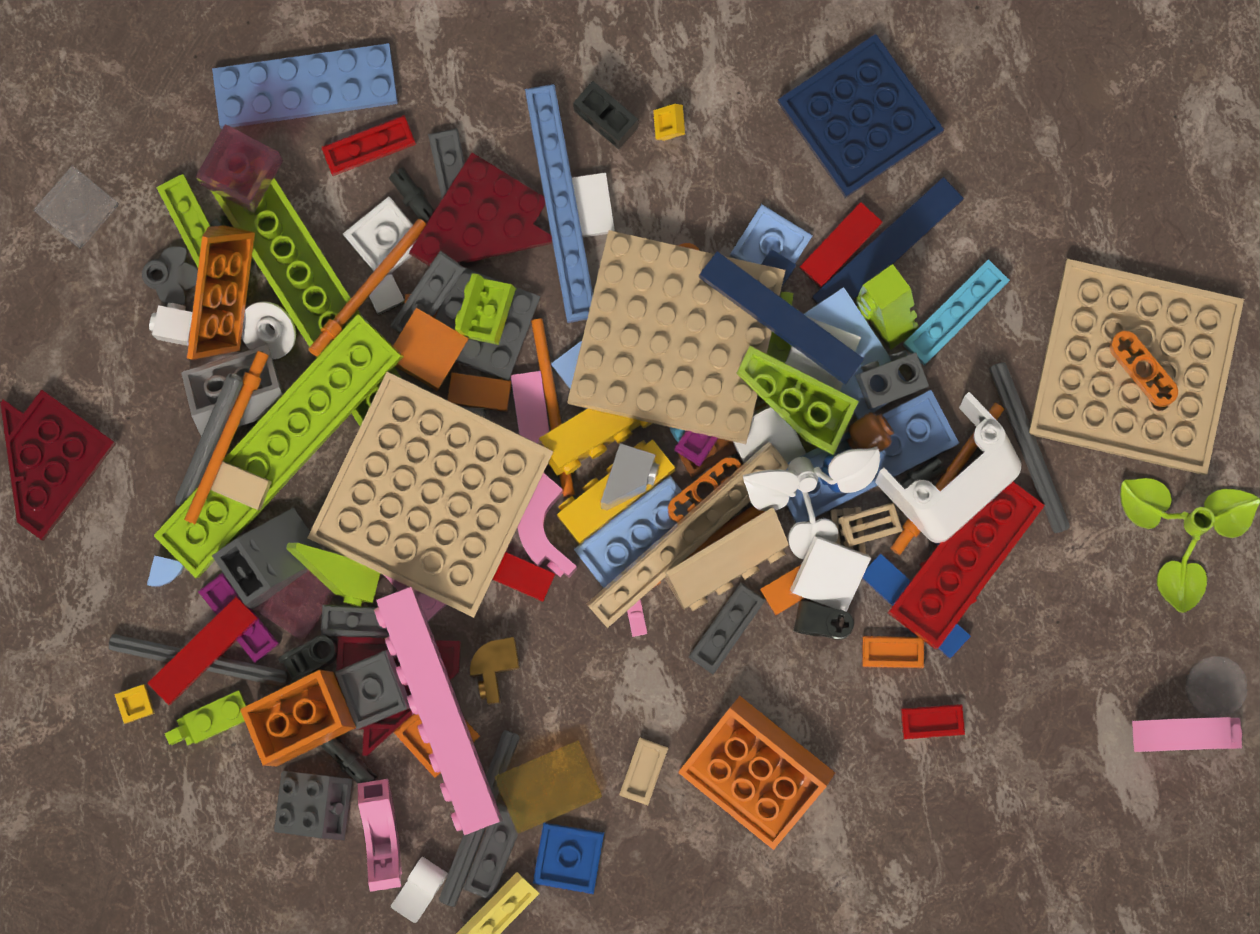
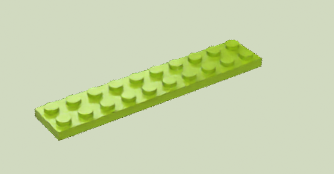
M357 314L224 458V462L272 481L261 510L383 380L386 372H390L404 357L361 314ZM196 489L154 534V537L195 578H200L215 561L212 555L235 540L261 510L254 509L210 490L196 524L184 520L195 496Z

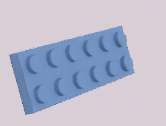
M389 43L212 68L221 129L398 104Z
M931 390L883 414L892 427L894 434L891 435V445L880 452L878 471L868 486L852 493H835L828 485H823L820 477H818L816 488L808 492L815 518L878 486L875 481L881 469L885 468L893 477H896L959 444ZM849 432L843 434L835 453L851 450L847 442L851 438ZM818 447L800 457L810 459L814 468L823 467L825 457L831 453ZM797 489L796 496H789L786 506L795 523L810 521L803 493Z

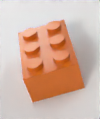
M318 670L240 709L263 766H279L356 728L332 671Z

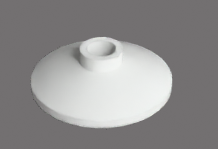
M267 301L256 302L245 310L242 339L250 350L268 344L272 358L278 359L285 356L293 348L296 340L295 325L289 314L277 304ZM269 324H271L275 330H272Z

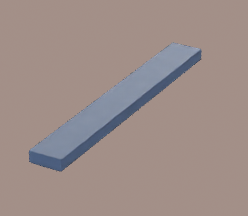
M555 85L525 89L566 320L567 323L587 320L593 292Z

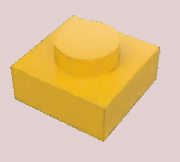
M672 104L653 110L656 140L665 141L685 134L683 105Z
M145 684L114 694L124 724L155 714Z

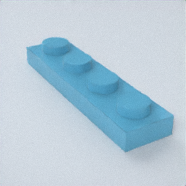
M988 259L904 342L903 346L910 353L916 352L919 361L925 366L1010 280Z

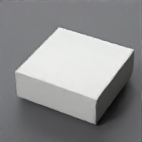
M392 274L386 276L369 295L378 315L405 303Z

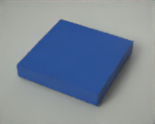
M543 822L533 884L594 894L604 833Z

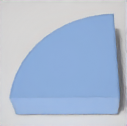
M154 556L147 585L159 587L170 583L182 573L184 566L179 561Z

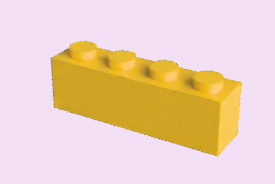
M586 409L541 436L538 444L554 451L548 463L555 474L558 476L565 472L568 475L577 470L582 465L580 462L589 456L592 459L597 458L607 450V445L614 441L619 444L628 439L633 434L631 431L640 425L642 428H646L652 423Z
M653 439L648 443L643 440L633 447L655 454V463L659 464L654 485L648 484L645 492L609 510L601 509V499L613 466L611 464L606 469L609 474L600 481L597 477L592 479L582 488L584 493L576 500L571 496L558 507L561 510L557 514L558 519L579 545L675 472L674 465Z

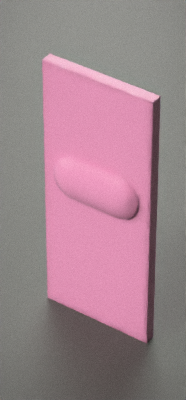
M639 600L627 610L632 637L647 634L641 600Z

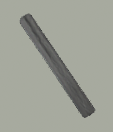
M229 373L226 377L177 493L175 503L178 506H181L201 482L243 385V378L239 375Z

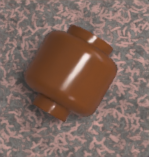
M869 412L849 426L851 438L847 442L851 449H869L877 446L879 452L891 445V435L894 434V431L881 413L876 415Z

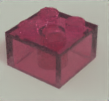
M225 124L198 171L196 179L207 189L254 213L281 166L283 159L278 151Z

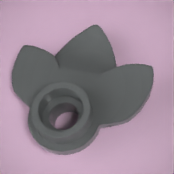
M184 247L167 248L159 259L149 261L142 270L144 283L148 287L155 289L159 299L166 304L176 303L185 305L184 290H189L196 286L198 269L185 263L187 249ZM161 270L163 272L162 278L154 280L153 273Z

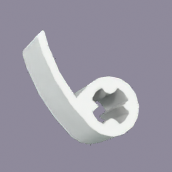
M422 856L410 873L408 881L391 904V908L413 923H416L443 884L448 873Z

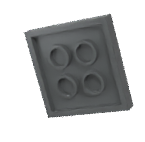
M466 268L439 307L435 319L455 330L456 315L461 310L465 297L464 289L467 282L470 281L472 273L479 274L484 279L501 281ZM516 287L499 345L468 339L455 362L509 381L540 296Z

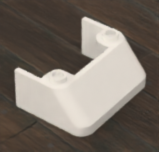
M970 392L964 396L959 409L976 425L974 441L984 452L941 491L926 480L915 481L908 488L904 489L885 468L879 471L875 481L930 541L935 543H942L951 538L1009 486L1021 471L1020 459L1004 428Z

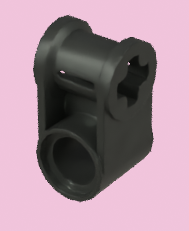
M799 601L793 631L811 636L844 639L851 634L854 621L852 616L844 610ZM838 617L844 618V623L848 624V628H843L841 633L835 632L836 627L831 625V622H836Z
M318 636L302 646L290 650L279 657L278 660L280 663H284L292 677L291 683H294L334 662L337 659L338 643L330 637ZM326 641L331 647V652L327 658L322 659L317 655V647L321 642Z

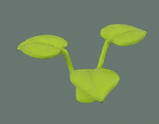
M1150 478L1124 480L1120 490L1124 512L1135 525L1152 529L1159 524L1161 517L1164 519H1183L1186 532L1192 536V540L1182 557V562H1167L1157 574L1159 592L1167 602L1181 613L1191 610L1199 603L1207 586V576L1204 568L1197 563L1187 564L1197 541L1200 540V536L1212 527H1214L1219 535L1224 537L1236 538L1243 535L1250 528L1260 504V498L1251 493L1235 489H1221L1211 493L1206 498L1204 507L1196 508L1190 514L1186 511L1169 514L1165 511L1171 506V494L1169 489L1157 480Z

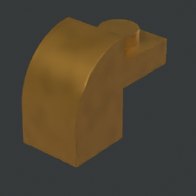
M515 638L490 641L481 646L472 658L470 676L483 675V681H478L481 699H487L488 705L501 703L496 673L520 669Z

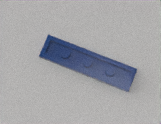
M881 553L867 567L862 577L891 606L894 605L911 582ZM956 624L938 649L950 659L971 636L961 626Z

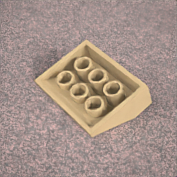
M770 508L666 572L665 581L683 610L689 607L692 611L697 610L708 603L705 597L716 591L718 596L734 587L732 581L742 575L744 580L760 571L758 568L759 564L766 560L772 564L786 555L784 549L789 544L774 508Z

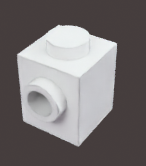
M168 303L167 307L158 305L157 313H152L149 329L153 331L152 335L157 340L188 346L193 312L185 311V306L176 303Z

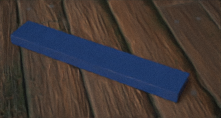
M943 177L814 294L812 299L816 304H819L844 287L854 301L858 297L863 284L900 259L958 206L964 198Z
M718 251L698 277L843 384H847L864 361L863 357Z

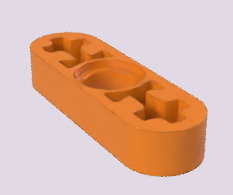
M1130 331L1117 333L1110 341L1111 354L1154 405L1166 407L1173 403L1178 396L1176 383L1134 333ZM1118 339H1121L1123 342L1128 339L1131 342L1128 348L1134 355L1139 351L1142 355L1137 356L1129 364L1127 360L1132 356L1127 350L1119 351L1117 347L1120 345V341ZM1139 361H1146L1151 365L1152 373L1149 377H1141L1137 374L1136 364ZM1158 374L1161 378L1156 383L1161 388L1167 386L1170 389L1167 394L1169 399L1166 397L1158 398L1156 395L1159 392L1158 387L1154 383L1148 387L1146 383L1153 380Z
M724 458L670 501L667 508L670 519L678 523L684 517L682 514L678 516L674 514L676 510L675 503L679 502L681 505L686 503L690 498L685 494L689 491L697 503L704 500L697 495L696 489L698 484L708 482L713 486L714 490L719 486L716 480L709 476L710 474L714 473L717 478L723 473L724 469L722 466L724 464L728 467L734 465L737 470L742 466L741 463L735 458ZM694 503L690 507H688V509L686 510L687 513H689L693 508H695Z

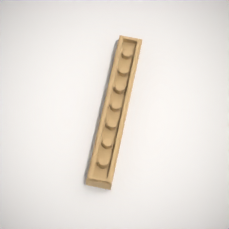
M768 442L586 603L587 606L607 628L611 626L665 578L668 570L683 562L750 502L743 475L764 470H786L789 464L775 447Z

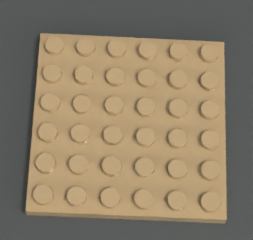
M609 230L572 380L568 404L746 444L758 394L736 373L749 346L767 354L772 331L698 277L714 254ZM726 257L780 296L785 270Z
M1067 259L1064 265L1029 433L1045 439L1201 475L1208 474L1244 299ZM1121 331L1134 333L1178 387V396L1173 403L1166 407L1154 405L1111 354L1109 347L1110 341L1117 333ZM1118 339L1120 341V345L1117 347L1119 351L1127 350L1132 356L1127 360L1129 364L1137 356L1142 355L1139 351L1134 355L1128 348L1131 345L1128 339L1124 342ZM1139 361L1136 364V372L1141 377H1149L1152 373V367L1146 361ZM1158 374L1153 380L1146 383L1148 387L1153 383L1158 387L1159 392L1156 394L1158 398L1166 397L1169 399L1167 394L1170 389L1167 386L1161 388L1156 383L1161 378Z
M386 372L307 538L474 618L554 451L390 372Z

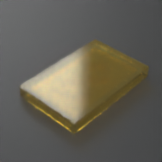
M579 740L493 776L517 834L602 797Z

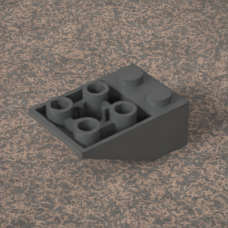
M292 508L236 538L213 554L212 557L245 606L253 610L309 571L286 549L288 543H300L323 549L318 543L307 538L310 530L295 508Z

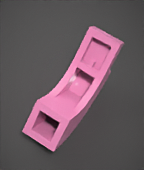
M543 473L517 527L519 537L526 553L537 566H540L547 558L550 561L547 566L559 577L565 574L570 578L577 570V566L549 542L544 530L546 515L553 504L561 497L563 489Z
M1220 717L1132 721L1134 752L1242 748L1240 718Z
M388 779L357 783L358 805L367 850L370 892L401 887L402 866L389 781Z

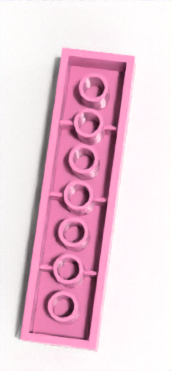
M409 587L376 600L379 606L374 609L380 627L387 628L389 637L385 638L391 656H397L400 662V666L396 667L397 674L402 685H408L411 695L407 696L412 713L419 714L422 724L418 725L421 738L424 743H430L433 753L429 754L430 762L434 771L437 773L441 772L444 780V783L440 784L445 801H452L455 812L451 813V817L456 830H463L464 835L503 821L416 590Z

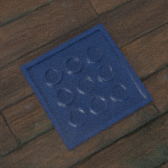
M876 34L777 101L845 199L944 132V128Z

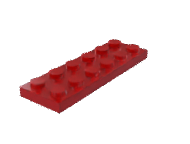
M1012 482L951 538L937 546L888 611V614L937 650L1045 505L1015 482Z

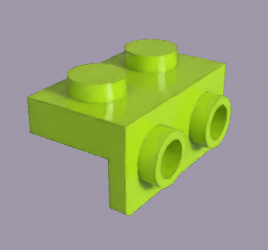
M472 273L470 281L467 282L464 289L465 297L461 310L456 315L455 330L469 339L499 345L516 287L512 284L484 279L479 274Z

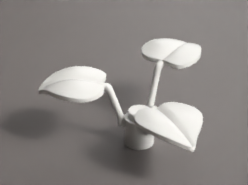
M877 446L869 449L844 451L831 460L828 467L830 477L823 473L820 467L814 468L810 459L798 457L790 462L788 470L753 472L743 475V480L751 503L761 511H767L772 507L774 510L781 509L788 503L789 496H796L797 489L802 491L810 522L803 521L794 524L789 532L788 541L792 552L798 558L804 559L815 535L835 543L838 539V529L833 521L826 518L815 521V514L808 492L816 488L818 477L831 485L837 483L841 492L852 493L868 486L874 479L880 464V452Z

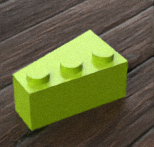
M893 264L863 284L855 301L858 305L857 308L865 320L871 322L891 350L919 328L917 322L914 321L917 318L916 312L914 310L910 312V308L914 306L911 288Z

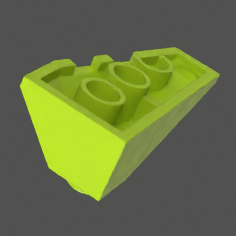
M749 346L736 374L805 441L834 454L859 401Z

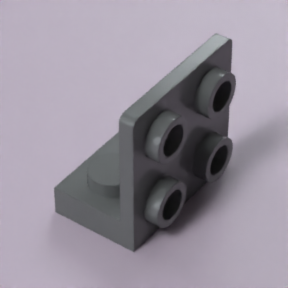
M282 771L274 831L322 839L345 840L352 779Z

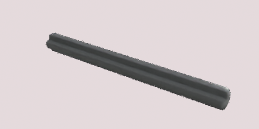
M1004 362L997 363L989 368L997 392L1041 503L1045 505L1044 510L1054 533L1063 532L1070 528L1063 506L1036 438L1029 433L1030 423L1007 365Z
M112 634L109 640V649L112 651L163 662H169L182 650V648ZM219 657L206 670L279 687H285L288 679L287 671Z
M506 730L502 733L486 775L495 801L520 739L519 735ZM485 828L463 835L439 897L441 903L451 907L456 906Z

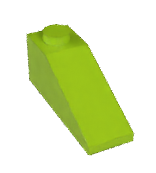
M300 543L287 544L286 549L334 594L343 596L344 603L360 607L362 602L373 603L380 576L379 572L339 554Z

